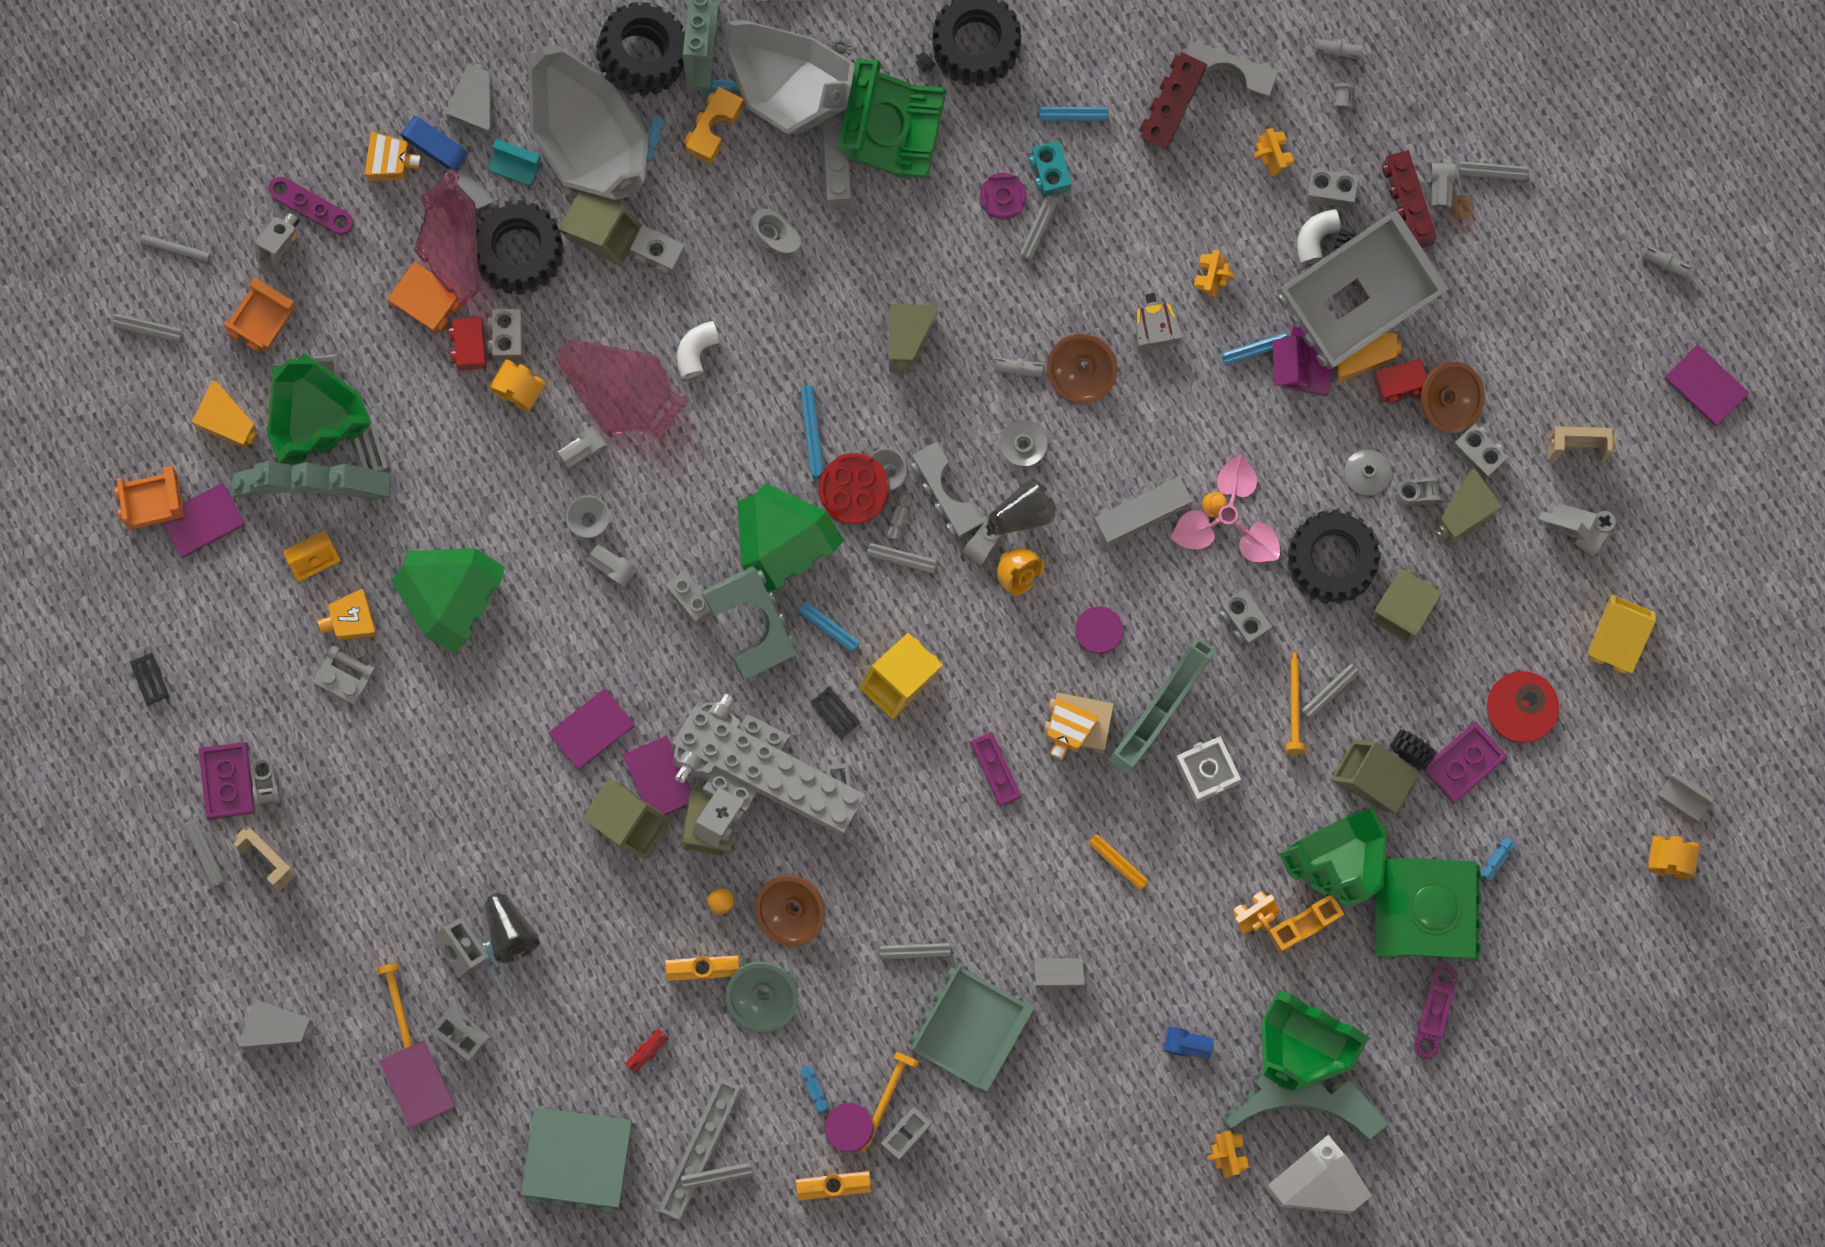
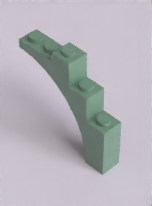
M266 461L254 464L252 469L233 473L232 497L243 498L275 493H321L377 500L389 497L390 473L350 464L327 467L305 462L291 466Z
M1198 637L1190 644L1150 705L1108 761L1113 763L1118 770L1129 774L1147 754L1160 732L1168 724L1181 702L1199 679L1217 651Z
M1263 1069L1255 1075L1258 1080L1254 1085L1259 1092L1256 1093L1255 1090L1250 1092L1243 1099L1246 1103L1239 1109L1234 1106L1225 1114L1227 1120L1224 1121V1125L1231 1130L1245 1119L1264 1111L1278 1108H1306L1321 1111L1338 1118L1356 1130L1367 1142L1388 1124L1350 1079L1345 1083L1342 1080L1336 1083L1330 1089L1333 1092L1332 1094L1320 1082L1297 1091H1291L1280 1087L1265 1077Z

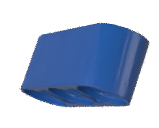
M413 116L400 133V136L405 141L452 173L459 168L468 156V152L463 147L417 116Z

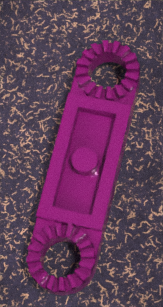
M284 177L274 178L270 182L269 193L274 200L338 235H345L353 228V219L348 212ZM281 183L286 185L287 191L284 194L278 195L274 192L275 186ZM337 218H346L348 220L347 225L344 228H337L334 224Z
M1449 964L1439 965L1432 974L1414 1042L1415 1053L1423 1059H1430L1437 1054L1458 977L1455 968ZM1441 970H1447L1451 973L1452 979L1450 982L1443 983L1439 980L1438 974ZM1422 1040L1432 1042V1052L1425 1053L1421 1051L1420 1043Z

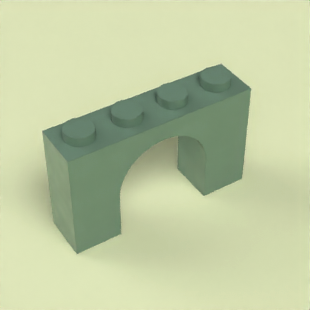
M753 566L701 591L711 614L714 616L743 603L759 606L765 615L766 627L762 637L755 644L731 655L740 676L744 680L795 656L794 648L797 647L792 635L786 634L784 627L787 624L781 613L777 614L774 608L777 602L772 592L767 593L764 584L767 583L761 570L757 571Z

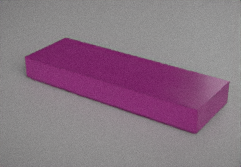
M990 732L970 741L999 808L1020 799L1022 796L993 733Z

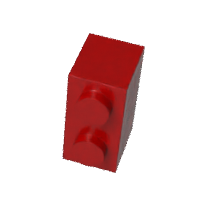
M482 318L453 319V327H449L450 341H455V350H451L452 364L457 365L458 371L487 368Z
M1420 358L1377 370L1373 378L1381 403L1388 401V404L1400 402L1402 397L1410 395L1411 398L1421 396L1423 384L1427 376Z

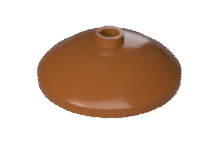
M1076 333L1066 336L1054 346L1048 357L1047 373L1051 385L1063 398L1075 403H1092L1103 398L1112 389L1117 378L1118 365L1114 352L1105 341L1092 334ZM1082 362H1088L1089 368H1084Z
M1460 362L1443 363L1430 372L1423 384L1421 405L1424 415L1433 427L1442 432L1458 433L1468 429L1477 421L1484 406L1485 392L1481 378L1467 364Z
M794 875L775 877L762 887L756 898L755 913L761 929L770 939L781 945H804L813 940L823 928L826 917L823 898L814 885L801 877ZM793 903L798 904L799 909H795Z

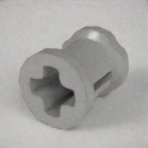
M1335 84L1336 99L1335 103H1333L1334 110L1346 112L1353 110L1352 94L1356 88L1353 84Z

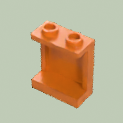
M415 261L387 298L390 306L396 310L400 309L430 329L431 333L435 336L439 331L443 332L449 324L448 318L453 312L457 313L463 304V301H461L463 297L460 291Z
M254 277L249 284L250 291L230 321H225L223 325L227 330L226 334L236 341L239 338L247 342L246 346L256 353L260 350L266 354L296 309V305L293 300Z
M173 466L163 467L164 474L130 482H124L122 478L117 479L118 487H115L114 490L116 499L120 501L121 508L118 509V516L120 522H124L129 530L185 517L179 477Z

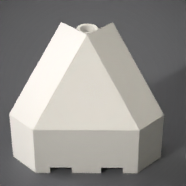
M1329 1135L1265 1187L1280 1207L1345 1214L1352 1213L1372 1196L1347 1155L1340 1150Z

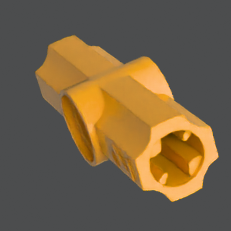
M739 955L722 957L700 956L691 959L666 960L667 982L731 978L740 968ZM707 963L710 966L709 971L703 975L697 973L696 967L698 964Z
M869 1171L796 1179L798 1201L871 1193ZM833 1179L839 1181L841 1185L839 1191L835 1193L829 1192L826 1188L827 1183Z

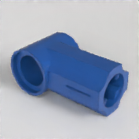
M1168 1027L1163 1051L1174 1055L1184 1056L1186 1054L1210 1060L1214 1039L1191 1034L1184 1029Z

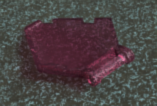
M449 169L436 186L431 190H427L421 196L425 209L424 222L421 224L414 251L423 262L430 264L432 267L431 272L449 293H453L458 298L459 304H466L479 292L475 202L459 186L458 173L453 169Z
M568 339L555 358L603 433L646 431L655 438L662 440L665 436L664 431L681 407L684 408L688 403L684 397L672 391L657 355ZM668 399L673 401V404L657 427L651 425Z

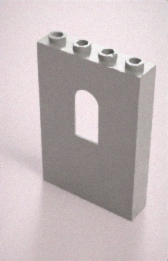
M1395 210L1277 289L1276 292L1278 293L1277 299L1284 308L1287 307L1292 314L1290 319L1297 328L1300 327L1304 332L1303 338L1307 345L1313 347L1317 352L1316 358L1322 367L1326 366L1327 369H1331L1448 290V287L1398 211ZM1355 279H1358L1369 299L1340 319L1329 318L1324 312L1325 301Z

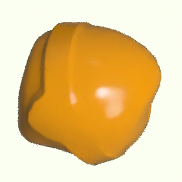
M1222 492L1207 494L1201 504L1204 513L1212 518H1218L1220 509L1227 505Z
M719 888L709 894L707 903L713 913L722 915L726 914L733 907L734 899L728 889Z

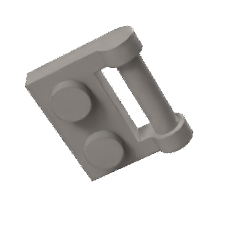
M333 645L313 683L355 706L375 673L376 667L361 663L341 652V648ZM335 660H338L362 673L363 676L358 680L332 665Z

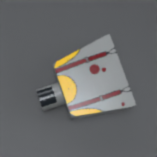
M288 213L284 220L274 217L255 241L257 262L276 273L297 241L296 226L300 220L295 215Z
M1156 293L1144 295L1145 307L1138 308L1136 311L1137 351L1181 344L1182 333L1169 303L1159 304Z

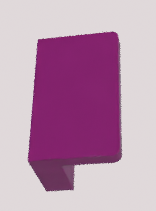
M1294 335L1273 340L1275 386L1296 384L1302 387L1310 386V347L1304 338Z

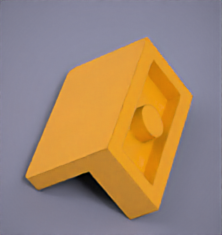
M326 530L283 551L298 582L341 561Z

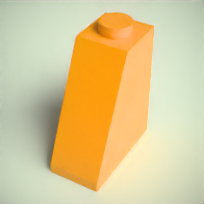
M1382 334L1338 364L1337 382H1343L1393 363L1397 355L1401 354V341H1397V334Z
M212 380L192 423L195 428L247 450L249 444L253 445L257 438V428L216 381Z

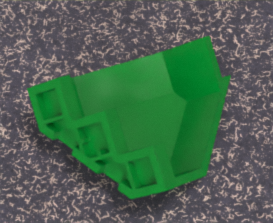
M303 353L298 360L289 359L283 363V366H273L267 436L278 463H301L307 460L306 455L318 450L321 454L337 447V442L347 437H350L351 440L360 437L370 426L371 420L360 394L307 354Z
M767 483L755 494L737 501L741 566L744 570L753 566L757 571H762L767 581L764 584L767 593L785 585L784 580L793 575L799 576L814 566L813 562L821 556L828 557L844 542L827 511Z
M476 548L407 551L404 564L391 579V582L423 634L455 654L472 633L470 628L477 618H481L489 602L487 599L493 589L497 590L500 585L505 566Z
M1373 807L1362 811L1357 810L1296 841L1279 853V856L1290 877L1296 880H1304L1314 890L1326 896L1330 894L1339 899L1340 904L1348 907L1366 901L1384 887L1388 825L1381 826Z
M1278 990L1261 1021L1264 1076L1285 1089L1291 1091L1300 1090L1352 1070L1370 1037L1352 1025L1339 1022L1325 1011L1307 1005L1293 994Z

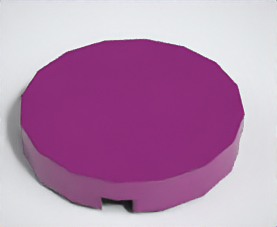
M998 173L990 176L982 185L980 201L982 208L988 215L996 219L1005 220L1015 217L1022 211L1025 206L1027 193L1024 184L1016 176L1009 173Z
M1103 606L1091 607L1085 610L1078 618L1075 627L1076 639L1080 646L1087 652L1106 654L1114 650L1120 643L1123 634V626L1119 616L1111 609Z
M844 1103L835 1107L827 1116L825 1123V1133L830 1144L838 1150L845 1152H855L862 1149L872 1139L874 1132L871 1115L862 1106L854 1103Z

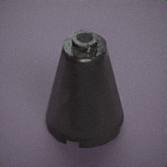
M1030 480L1025 482L989 514L988 526L996 534L1002 535L1048 525L1055 518L1052 497L1047 498L1044 493L1047 489L1039 481Z
M494 893L487 898L485 911L496 961L500 963L515 961L514 956L520 953L522 957H525L533 952L540 945L539 936L508 896Z

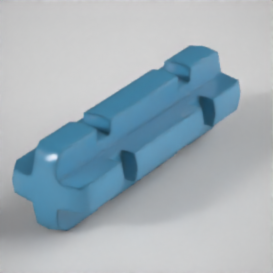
M721 79L712 80L710 91H700V94L715 93L718 86L731 93L732 91H735V93L741 91L736 79L735 81Z
M659 116L652 117L650 123L652 127H649L647 131L649 139L646 161L652 160L654 155L653 149L656 150L662 133L660 129L663 130L665 120Z
M1505 837L1499 844L1501 847L1497 848L1486 864L1488 866H1484L1481 870V877L1489 882L1492 881L1496 875L1495 871H1499L1509 857L1508 853H1511L1516 847V844L1511 839Z
M807 1066L802 1068L800 1073L803 1080H806L805 1085L811 1100L815 1102L816 1112L822 1113L828 1110L829 1106L826 1099H823L824 1094L818 1079L814 1077L813 1067Z

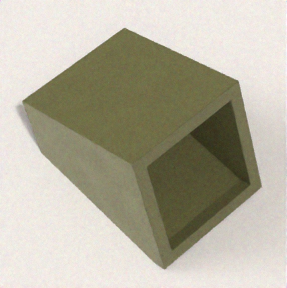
M580 190L558 229L568 240L621 267L630 252V248L642 224L624 205Z
M890 304L889 371H894L896 375H906L908 371L913 372L937 323L938 305Z
M1475 468L1469 471L1435 528L1438 540L1442 544L1446 543L1448 547H1451L1496 517L1502 507Z
M1401 568L1373 612L1370 621L1411 645L1442 592L1439 591V587L1430 581L1425 583L1420 580L1418 574L1414 571Z
M1354 739L1331 781L1385 812L1397 813L1403 807L1407 793L1415 786L1419 772L1379 743Z
M610 778L601 787L600 792L582 818L615 843L643 859L647 858L672 820Z
M696 786V789L691 788L679 848L726 857L731 851L735 823L731 827L733 831L728 841H722L718 848L692 835L695 823L711 800V797L702 793L703 786Z

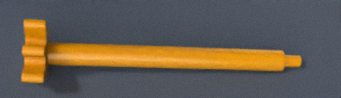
M1293 652L1292 659L1290 660L1291 742L1286 744V756L1294 754V756H1298V754L1307 755L1305 744L1299 742V659H1297V653Z
M395 962L376 969L378 975L386 974L404 1049L412 1046V1041L394 971L399 970L398 963Z
M897 1051L894 1059L898 1060L897 1065L872 1118L874 1124L872 1139L905 1065L917 1068L919 1061ZM872 1139L869 1141L868 1144L862 1147V1149L860 1150L861 1152L865 1153V1150L867 1146H870Z

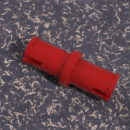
M659 1028L644 1044L641 1043L639 1049L624 1063L630 1068L637 1062L631 1068L633 1073L636 1074L650 1058L653 1059L655 1057L654 1054L669 1040L664 1034L657 1041L663 1034Z

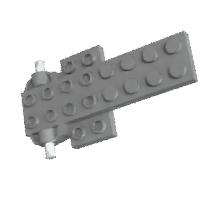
M724 694L721 702H706L699 708L694 706L673 741L670 751L674 753L673 764L680 768L677 776H675L677 781L680 779V783H684L688 774L702 778L707 781L702 790L703 794L712 798L718 787L744 801L741 809L744 815L757 793H760L841 836L844 835L865 797L864 793L783 752L782 750L790 735L749 714L745 716L740 724L739 719L728 708L733 701L731 696L728 698V694Z

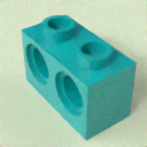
M1060 141L1032 147L1031 156H1028L1031 169H1036L1038 175L1035 178L1038 192L1042 191L1043 196L1046 197L1047 195L1052 196L1071 191L1072 183ZM1049 155L1052 161L1044 163L1040 160V157ZM1056 177L1059 182L1052 185L1046 179Z

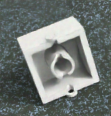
M1221 736L1204 744L1202 742L1197 743L1193 746V749L1176 756L1175 762L1195 804L1232 788L1241 781Z

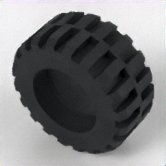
M951 0L950 6L948 4L943 6L941 14H938L935 19L932 47L936 62L941 64L940 69L944 73L949 72L951 79L957 81L960 78L963 80L962 84L968 86L970 82H976V86H983V81H988L989 84L995 83L998 76L1004 78L1008 73V69H1013L1016 64V58L1019 57L1021 26L1020 22L1016 20L1017 15L1014 10H1008L1009 4L1004 0L1001 3L997 2V0ZM972 22L985 23L997 32L999 37L998 46L992 52L983 56L968 55L955 44V34L958 29Z
M638 2L630 3L628 8L626 5H623L617 9V12H612L602 27L596 45V60L600 61L598 65L602 73L606 72L605 78L610 83L612 81L615 82L616 88L620 90L624 88L628 90L627 93L633 95L635 92H639L640 96H648L649 92H652L654 95L661 93L662 88L667 90L678 79L684 66L683 47L685 31H682L683 25L679 20H674L675 15L670 11L666 13L663 11V7L658 5L652 7L650 6L651 3L643 2L642 5H638ZM631 36L645 37L658 46L662 53V58L653 62L639 61L626 52L622 40Z
M510 200L505 201V206L501 208L497 204L492 207V213L488 214L485 212L481 217L482 222L477 223L474 229L475 235L472 236V252L477 268L486 282L489 281L491 286L497 290L502 288L504 293L511 294L512 291H517L518 295L525 294L524 290L530 289L531 293L538 291L537 286L542 284L545 287L550 283L549 278L556 276L558 273L557 267L561 266L563 261L562 253L564 248L558 225L555 219L550 217L548 211L545 209L540 210L539 206L533 202L530 205H526L525 200H518L517 204H512ZM525 229L533 232L539 239L540 250L535 258L519 266L508 265L500 261L496 254L498 240L511 230Z

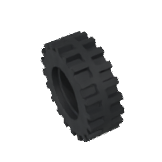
M1333 509L1329 513L1321 511L1314 517L1310 516L1306 519L1305 523L1298 527L1288 549L1287 564L1288 569L1291 570L1293 582H1297L1302 593L1305 591L1311 595V599L1323 600L1324 604L1329 602L1342 604L1343 601L1354 600L1359 594H1363L1367 590L1379 569L1381 552L1378 549V538L1375 539L1372 534L1374 530L1371 526L1368 528L1363 523L1364 520L1361 517L1356 519L1351 516V512L1347 511L1344 514L1338 513V510ZM1330 535L1342 536L1350 541L1355 548L1356 563L1353 569L1346 575L1340 577L1326 576L1315 566L1312 557L1313 548L1323 537Z

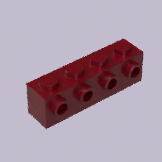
M1181 52L1180 56L1175 55L1170 65V68L1173 70L1169 77H1164L1159 89L1163 91L1159 99L1155 97L1149 110L1152 111L1149 120L1144 119L1139 129L1142 132L1141 138L1166 150L1168 149L1208 67L1206 63Z
M1409 150L1386 156L1382 165L1384 177L1389 180V192L1392 200L1396 202V210L1421 248L1434 245L1437 235Z

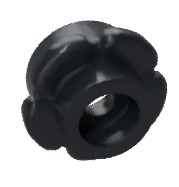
M924 51L919 56L916 54L918 60L915 63L924 72L927 70L932 72V68L936 63Z

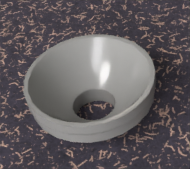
M883 448L870 455L883 468L887 464L895 466V475L888 478L890 491L899 488L905 482L908 475V466L905 458L899 452Z
M590 495L574 500L566 514V521L570 530L576 536L584 539H593L603 534L610 520L606 504L601 499ZM590 513L596 517V522L593 526L587 527L583 525L582 518Z

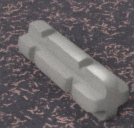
M899 495L898 506L895 508L890 523L891 527H889L887 532L889 539L899 540L900 529H903L908 513L907 508L910 507L912 498L908 495Z

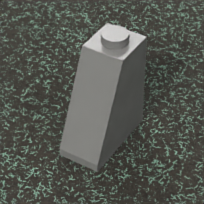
M468 63L445 114L447 120L490 137L492 134L491 76L486 67L480 64L473 66Z
M255 999L238 1046L244 1049L304 1044L305 1040H310L313 1034V1021L305 1016Z

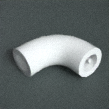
M1336 209L1317 214L1302 226L1297 238L1298 256L1301 265L1317 263L1323 259L1320 248L1322 238L1328 234L1337 233L1341 229Z
M714 321L703 323L689 330L680 341L677 350V365L681 379L696 377L704 372L700 361L702 350L708 346L720 343Z

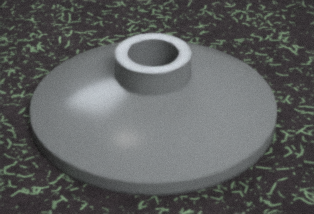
M1028 420L1015 421L1004 429L1000 438V449L1003 456L1010 463L1020 467L1032 466L1045 455L1047 437L1044 430L1038 424ZM1026 442L1028 447L1021 449L1019 443Z
M1366 449L1354 453L1348 459L1344 469V476L1348 486L1354 492L1364 496H1373L1387 488L1391 480L1392 470L1389 461L1384 455L1375 450ZM1366 467L1372 468V469H1373V473H1372V474H1366V473H1365V468H1366Z

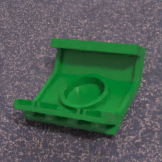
M857 58L837 147L850 160L908 180L910 177L928 179L947 91L944 87L910 84L880 73L881 62L879 60Z
M1418 858L1385 859L1384 887L1376 892L1375 957L1384 959H1396V957L1400 956L1441 957L1479 962V954L1481 952L1479 942V930L1481 928V920L1479 918V906L1481 905V896L1479 894V882L1481 881L1480 865H1477V862Z

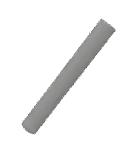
M142 234L140 238V243L206 262L210 258V253L145 234Z

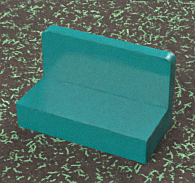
M496 139L493 145L494 154L488 170L524 185L531 186L541 164L540 155Z

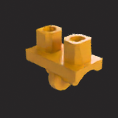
M1273 128L1265 130L1263 135L1258 137L1259 143L1256 144L1258 151L1253 154L1254 160H1262L1263 166H1268L1271 176L1278 175L1283 169L1290 167L1294 163L1292 154L1290 152L1282 153L1280 147L1286 144L1284 132H1274Z
M1213 250L1212 254H1201L1199 266L1201 269L1208 270L1207 276L1197 275L1194 282V287L1197 290L1206 292L1212 298H1217L1219 286L1226 287L1227 281H1234L1235 274L1230 272L1231 265L1225 263L1226 258L1220 255L1221 252L1219 250Z
M1260 891L1252 898L1253 907L1247 909L1244 905H1239L1233 909L1236 917L1235 920L1244 936L1252 930L1256 932L1263 928L1268 932L1271 929L1269 922L1274 920L1275 915L1280 912L1272 895L1267 896Z
M1225 1131L1214 1135L1216 1144L1211 1145L1213 1154L1206 1157L1207 1161H1215L1216 1169H1222L1223 1178L1239 1175L1240 1172L1249 1168L1247 1158L1245 1156L1236 1157L1235 1148L1243 1147L1242 1134Z

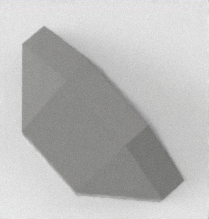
M746 20L727 22L723 45L746 108L786 134L807 132L846 109L855 67L853 62L818 40L808 36Z
M557 44L541 47L528 61L531 135L563 186L614 200L630 197L644 184L649 135L620 89L615 87V82L612 81L610 83L605 78V75Z

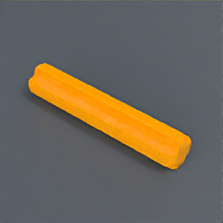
M1096 834L1089 841V845L1138 890H1142L1148 884V879L1099 835Z

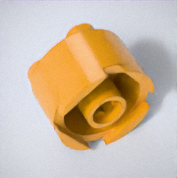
M506 359L492 381L490 390L503 400H509L516 404V407L530 412L547 382L538 376L532 377L530 375L532 371L521 364L517 366Z
M1652 836L1647 870L1662 876L1668 874L1674 875V878L1694 879L1701 845L1695 842L1684 843V838L1670 836L1669 840L1661 836Z

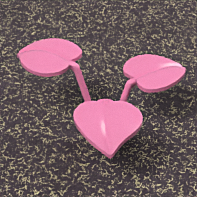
M1241 454L1229 460L1218 475L1217 486L1219 491L1224 495H1231L1229 504L1220 509L1219 517L1212 523H1209V517L1202 511L1191 510L1186 512L1179 519L1171 535L1174 542L1188 549H1204L1211 545L1215 539V534L1211 527L1220 522L1226 526L1236 524L1246 534L1241 538L1239 547L1242 555L1247 560L1260 563L1279 559V540L1269 525L1256 522L1248 531L1238 521V511L1233 506L1236 495L1247 497L1254 492L1257 485L1255 471L1244 455Z

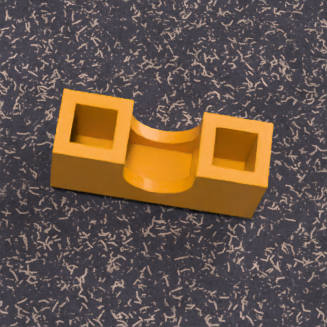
M719 86L715 93H710L706 101L708 106L705 112L701 111L695 121L697 126L694 132L690 131L684 141L686 153L709 165H712L722 147L721 138L713 135L710 131L712 125L719 121L734 125L744 107L743 98Z
M1329 895L1311 905L1310 908L1299 915L1273 927L1267 934L1278 953L1281 954L1340 920L1345 914L1336 899Z

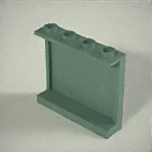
M688 0L683 47L687 90L710 91L719 9L718 2H712V0Z
M958 964L956 969L951 967L946 975L945 980L948 983L944 990L939 988L933 998L936 1004L932 1011L927 1009L921 1020L924 1023L921 1031L915 1030L909 1041L912 1045L910 1051L987 1094L1034 1011L1035 1006L1028 1002H1022Z
M534 1107L521 1196L527 1198L526 1202L532 1204H541L542 1200L550 1201V1205L555 1207H565V1204H573L575 1209L588 1211L590 1207L600 1208L599 1212L614 1214V1210L620 1211L629 1138L633 1124L632 1120Z

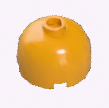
M1016 548L1007 551L1001 556L998 564V581L1009 594L1012 593L1014 596H1018L1035 585L1029 582L1036 575L1039 578L1041 577L1045 563L1036 553L1027 548Z

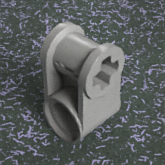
M1430 477L1403 482L1395 494L1396 501L1404 507L1442 503L1443 497H1440L1438 486L1440 478ZM1402 490H1410L1413 498L1404 497Z
M1601 511L1597 514L1598 520L1587 541L1577 539L1574 543L1592 557L1606 541L1605 539L1616 524L1615 516L1609 511ZM1606 519L1608 521L1606 524L1607 526H1604V528H1602L1600 526L1601 521Z
M995 519L985 521L966 544L962 552L983 566L1003 537L1001 523ZM997 527V535L992 534L988 536L987 528L993 529Z
M266 759L256 760L251 766L253 795L256 807L269 802L281 803L274 766ZM262 765H268V774L264 777L258 776V768Z

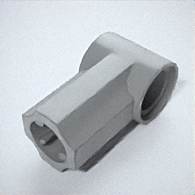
M1431 162L1429 178L1430 183H1432L1430 208L1435 210L1451 209L1452 185H1454L1456 170L1455 164Z
M595 426L584 430L579 434L578 439L557 452L568 470L588 457L597 456L608 447V444Z
M599 544L593 549L587 559L588 563L606 574L610 581L622 589L626 587L638 570L631 562L623 557L618 558Z

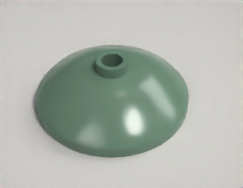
M753 962L742 966L732 975L726 988V1004L731 1015L737 1022L751 1030L765 1032L781 1028L791 1020L798 1006L799 994L795 981L783 968L772 963ZM766 988L768 992L763 993L760 989Z

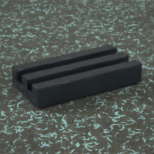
M153 653L130 661L147 706L170 698ZM147 660H150L162 691L160 695L157 692L147 666ZM139 663L143 667L154 696L152 698H149L137 667Z
M829 686L811 701L815 709L841 738L845 737L860 724V721ZM827 695H829L835 701V703L842 709V711L849 717V719L853 722L851 725L829 702V700L826 698ZM821 700L846 728L844 731L819 705Z

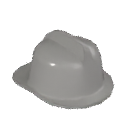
M760 209L753 215V238L759 246L766 249H774L781 253H792L800 247L801 240L798 233L777 212L771 209Z

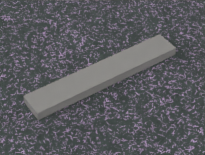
M721 1077L719 1078L658 1212L681 1222L696 1187L683 1189L681 1177L704 1172L742 1087Z

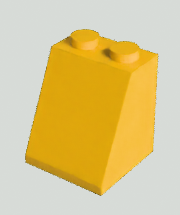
M1611 594L1588 649V655L1591 656L1590 659L1599 664L1609 663L1613 665L1614 670L1626 674L1627 671L1633 673L1656 622V612Z
M907 633L871 666L859 689L894 720L931 682L943 664L939 662L935 655L928 652L919 640Z

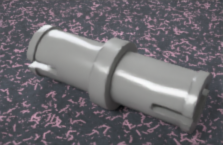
M1316 38L1314 53L1334 55V58L1338 59L1340 56L1360 60L1362 45L1342 43V40L1338 39L1336 42Z
M1648 245L1642 257L1660 266L1661 270H1668L1681 276L1683 279H1685L1691 268L1690 264L1688 265L1672 257L1673 254H1666L1651 245Z
M996 357L994 372L1015 374V377L1026 375L1041 378L1043 363L1022 361V358L1013 360Z

